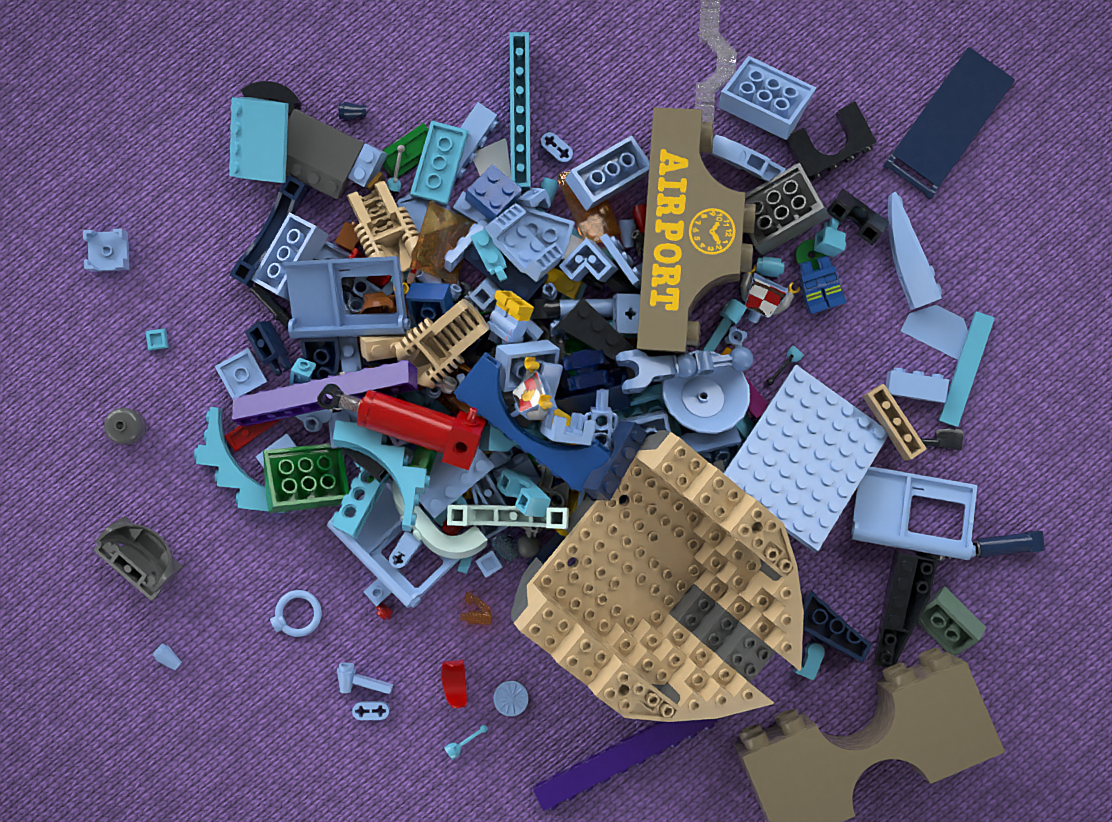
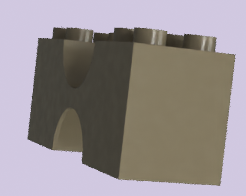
M936 647L919 654L918 658L921 663L906 668L904 663H897L885 668L882 671L885 678L875 682L878 689L876 713L866 727L852 735L833 736L823 733L805 713L798 715L795 708L777 714L774 717L777 724L762 730L760 724H754L739 731L738 734L741 740L733 744L766 822H843L855 817L852 802L855 784L868 767L882 760L898 759L909 762L913 770L932 784L1005 753L967 662L950 654V652L942 653L940 647Z

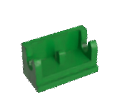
M417 445L412 461L408 463L407 467L427 469V476H429L438 452Z

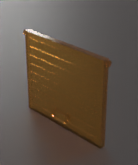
M430 201L410 269L414 270L415 268L451 284H457L464 258L449 272L444 268V257L449 250H454L457 247V242L461 237H466L469 234V229L475 222L434 204V201Z

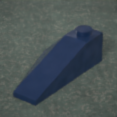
M339 337L300 338L303 359L316 363L311 380L337 376L341 358Z

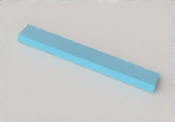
M977 311L974 313L947 393L946 403L943 405L938 421L955 427L959 426L995 317Z

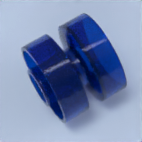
M603 349L577 351L572 353L571 356L562 358L564 370L576 371L577 373L567 378L569 391L610 383L608 370H596V366L606 362Z

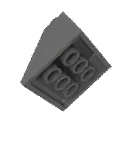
M294 109L288 120L286 174L338 199L345 194L350 181L348 176L364 146V142Z
M800 162L770 179L769 182L767 181L745 194V204H756L754 233L748 234L755 248L762 256L830 217Z

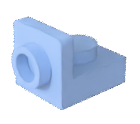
M532 188L517 198L519 205L528 208L536 206L549 208L551 206L546 189Z

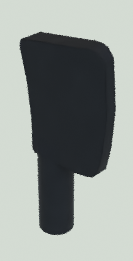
M940 429L935 432V439H920L925 446L950 448L959 451L962 449L963 431L960 429Z

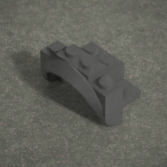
M126 516L109 525L95 541L97 546L93 551L151 601L157 598L163 588L173 581L183 568L174 559L172 551L158 533L148 527L132 523Z

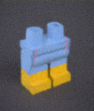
M496 290L494 296L497 300L496 306L490 315V321L487 322L491 330L488 339L501 343V345L522 343L523 335L534 307L512 291Z

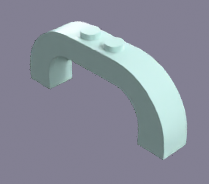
M393 479L394 504L403 522L405 505L401 492ZM419 506L414 507V513H417L416 525H412V533L418 541L422 540L434 553L446 558L462 559L477 554L487 546L488 539L476 525L461 535L449 536L439 531Z
M448 505L447 525L458 526L495 525L568 529L569 508L549 507L544 517L524 515L516 506Z

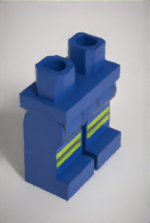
M828 256L817 258L819 268L814 270L810 261L799 264L800 274H798L806 310L810 314L826 310L828 307L832 308L847 303L839 283L836 267L831 265Z

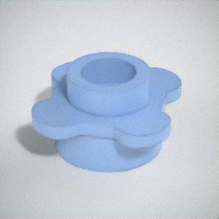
M735 326L730 327V332L724 339L725 343L732 344L735 348L742 346L747 333L737 329Z

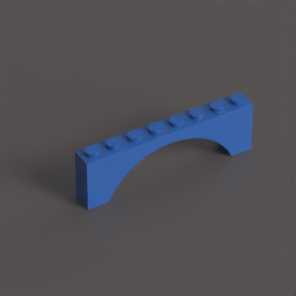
M485 352L453 392L460 402L467 403L469 406L476 408L477 415L485 417L493 428H499L504 432L503 434L507 439L518 443L522 451L532 454L540 465H546L550 468L551 473L557 478L561 477L572 490L581 492L591 471L604 465L610 458L612 451L597 439L591 441V446L582 444L560 445L542 440L525 430L510 415L503 399L500 387L502 364Z

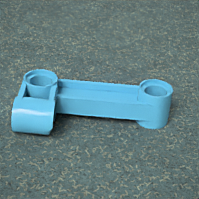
M735 299L727 302L719 315L723 319L702 351H714L731 324L736 326L747 309L744 304Z

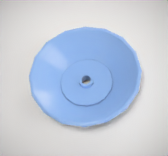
M696 350V351L690 352V353H688V354L693 355V354L696 353V352L698 353V352H702V351ZM710 351L711 356H720V354ZM731 366L714 368V372L708 375H693L688 378L677 376L675 379L663 380L662 398L669 413L682 426L698 433L717 434L732 429L744 418L750 404V389L743 371H736ZM700 395H704L706 399H702Z

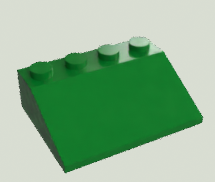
M330 443L263 451L265 489L269 513L341 505L344 496L349 494L342 448L332 449Z

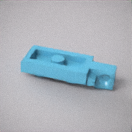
M485 229L471 235L470 238L487 271L491 275L496 273L500 282L506 280L507 276L503 270L507 268L506 262L500 250L493 243V238Z

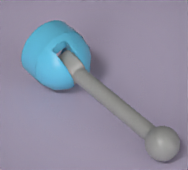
M403 145L397 147L398 157L394 176L386 182L388 189L391 191L400 192L401 182L397 176L402 153L405 151Z

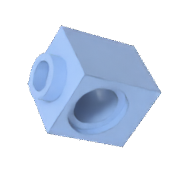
M494 550L489 551L476 560L485 577L503 567Z

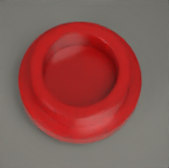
M381 603L375 607L378 610L376 614L382 620L386 618L390 620L392 618L393 612L385 604Z

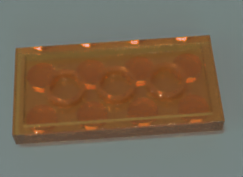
M570 171L558 174L557 179L583 241L587 238L598 243L602 241L600 237L606 233L610 237L621 235L608 199L586 211L565 181Z

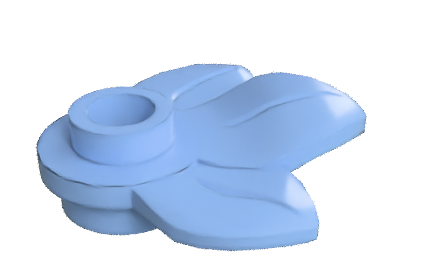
M333 409L296 415V417L303 421L306 430L317 432L322 428L323 423L330 420ZM311 419L316 421V425L312 424Z

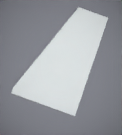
M505 138L475 152L477 155L473 161L480 176L493 164L511 179L507 141Z

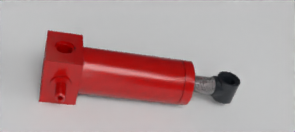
M332 383L325 385L317 397V402L323 409L343 408L357 413V426L444 454L442 462L465 470L470 469L475 458L487 420L476 416L477 409L474 407L469 408L468 413L459 411L457 417H453L370 389L361 400L360 398L357 399L356 397L344 394V391H341L339 386ZM326 394L331 395L333 399L328 398Z

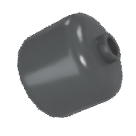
M123 407L110 412L104 423L105 433L108 438L117 444L131 445L140 441L145 435L147 427L145 418L140 412Z

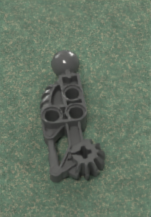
M538 464L537 468L542 471V476L537 486L551 499L549 507L566 508L570 500L571 488L566 484L565 480L555 485L556 476L551 473V469L546 465ZM556 495L561 497L562 502L557 500ZM522 526L521 528L526 529V533L517 540L516 549L519 554L528 558L537 555L541 548L537 534L540 531H545V529L552 530L553 528Z

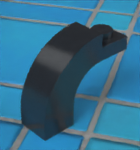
M260 81L241 89L244 97L288 103L290 116L294 109L302 105L294 92L277 82Z

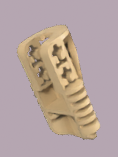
M385 181L374 184L375 190L367 196H359L357 191L347 195L348 201L360 223L354 228V231L366 252V256L368 258L398 256L401 264V273L415 266V250L422 247L423 241L406 207H397Z
M466 299L460 300L434 323L429 318H425V324L423 322L418 324L420 329L415 327L413 329L414 333L410 331L408 337L404 336L402 338L403 342L398 341L395 344L397 360H409L417 368V384L433 389L437 382L440 383L443 380L442 377L446 378L448 376L447 372L452 373L454 371L452 366L455 369L459 367L457 361L460 364L464 363L460 353L489 330V326L484 318Z

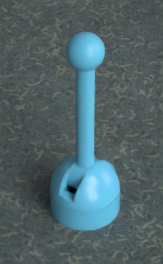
M482 725L477 732L459 744L450 743L446 745L444 749L452 760L457 758L461 753V747L479 734L487 732V726Z

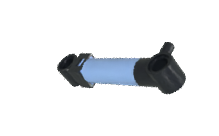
M613 298L585 299L603 318L613 319ZM581 299L530 300V305L534 309L530 319H562ZM628 311L625 312V315L629 318L632 317V314L628 313Z

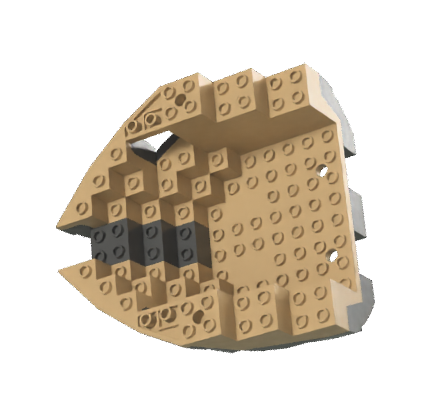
M660 430L656 434L644 439L610 501L597 499L594 502L588 496L585 497L569 517L568 529H565L569 533L545 563L536 557L523 573L516 592L514 606L511 609L512 621L521 633L548 652L560 666L586 684L596 697L624 718L664 722L717 719L772 705L774 702L751 681L773 654L777 652L799 671L801 670L804 611L797 563L784 523L759 501L743 491L718 468L706 461L680 437L670 431ZM622 495H627L626 502L619 504V498ZM575 557L576 563L573 566H568V560Z

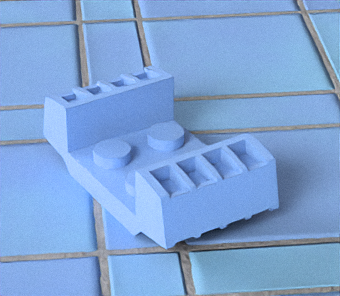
M515 203L484 228L493 238V243L520 272L526 273L537 282L560 262L564 253L555 242L547 249L520 222L526 211Z

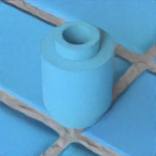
M763 256L762 258H757L755 273H760L761 276L779 278V274L784 272L785 263H781V258Z

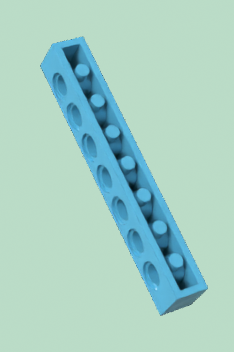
M414 391L400 393L410 403L425 408L429 405L423 401L422 395ZM360 467L361 472L358 477L353 479L349 494H346L341 502L342 507L340 511H337L332 518V526L336 530L357 539L390 477L389 473L380 483L375 479L371 483H366V479L371 475ZM365 493V498L358 501V494ZM356 510L354 517L347 518L349 511Z

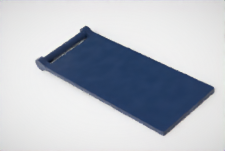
M968 47L883 167L887 170H892L923 192L925 197L930 200L1015 79ZM897 158L931 182L933 186L929 188L895 164L894 160Z

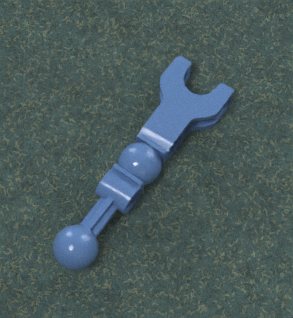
M742 346L734 348L728 355L711 356L710 351L696 352L693 355L682 353L678 356L649 357L640 350H629L620 352L615 357L619 366L630 367L635 373V378L626 380L621 386L624 394L641 393L650 382L675 379L677 376L688 378L693 375H708L714 372V368L731 366L736 371H744L749 369L753 363L751 350Z

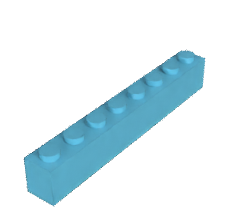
M509 32L511 180L521 187L522 191H529L531 189L529 32Z

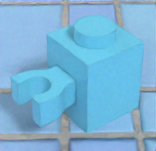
M831 218L830 223H824V228L815 234L814 251L834 258L845 250L846 233L837 230L838 220Z

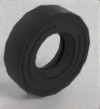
M618 269L605 282L618 294H633L636 290V287L632 285L621 269Z

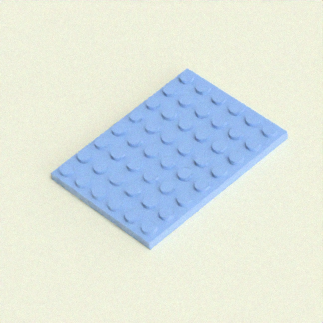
M795 365L724 474L781 520L788 534L816 553L884 444L888 433L883 426L798 365Z

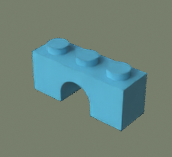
M502 470L496 487L505 496L518 498L515 506L524 515L544 517L551 499L523 471Z

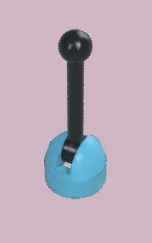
M792 345L787 352L788 360L771 378L766 380V384L769 386L773 385L776 377L790 362H798L803 358L804 354Z

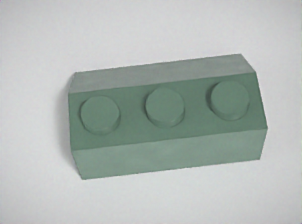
M945 586L930 596L918 620V623L947 652L954 656L980 641L986 629V626Z

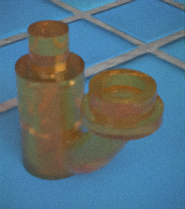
M472 591L466 592L465 603L472 605L473 602L481 611L469 610L468 613H461L460 621H468V624L491 625L492 612L489 606L483 600L473 595Z

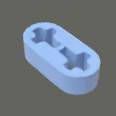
M548 132L542 136L541 145L552 157L562 164L571 161L573 156L572 149L556 134ZM554 138L553 143L556 147L554 148L551 144L547 146L545 139ZM558 149L562 150L563 152L567 150L568 158H560L561 153L558 151Z
M361 701L356 703L352 709V714L357 720H383L390 713V707L385 701ZM379 705H381L383 709H386V712L380 715L379 712H373V709H378ZM363 706V709H370V712H364L363 716H360V712L356 710Z

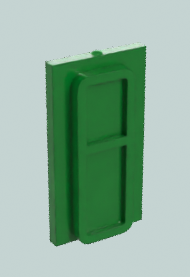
M424 123L383 150L388 154L383 165L391 177L394 176L398 157L397 147L399 145H403L405 151L402 153L397 178L419 164L429 131Z

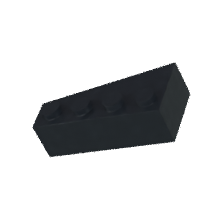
M584 298L579 300L552 328L620 369L626 368V366H619L615 357L620 352L636 350Z

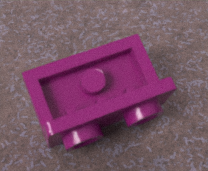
M746 378L750 389V404L746 414L750 418L754 417L757 419L763 414L769 404Z

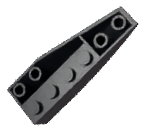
M895 548L882 607L874 665L890 667L897 663L930 598L938 563L937 559L915 551Z

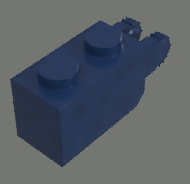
M259 321L245 331L260 361L264 365H269L275 376L279 377L282 375V369L278 361L284 370L288 371L291 369V363L287 358L289 353L271 321Z

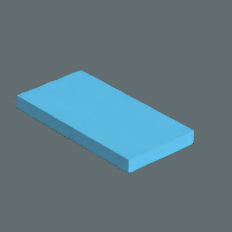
M431 121L410 192L411 196L448 206L469 130Z

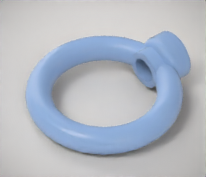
M294 590L281 597L276 605L275 616L270 618V621L276 632L282 630L290 636H306L312 633L321 621V605L311 593L304 590ZM294 598L306 599L314 609L312 622L302 629L291 628L283 617L284 606Z

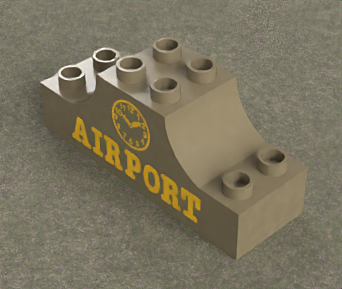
M653 108L637 349L644 353L680 355L688 353L689 347L699 348L700 324L699 321H691V314L698 302L710 290L719 285L729 282H740L741 272H751L753 244H743V233H754L756 204H745V192L734 191L723 186L706 169L702 161V153L713 152L714 130L713 122L703 121L702 109Z

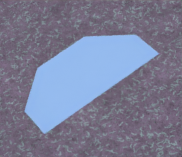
M938 305L909 313L901 329V332L959 360L968 334L964 318Z

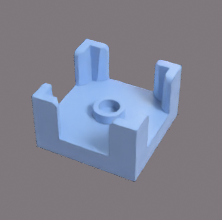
M113 229L111 232L83 230V240L88 242V260H84V269L90 272L129 270L127 231L124 229Z
M554 411L547 413L545 419L542 420L540 432L552 441L591 446L595 421L586 420L584 430L582 431L584 415L582 413H572L570 426H566L567 419L565 417L554 415L553 418Z

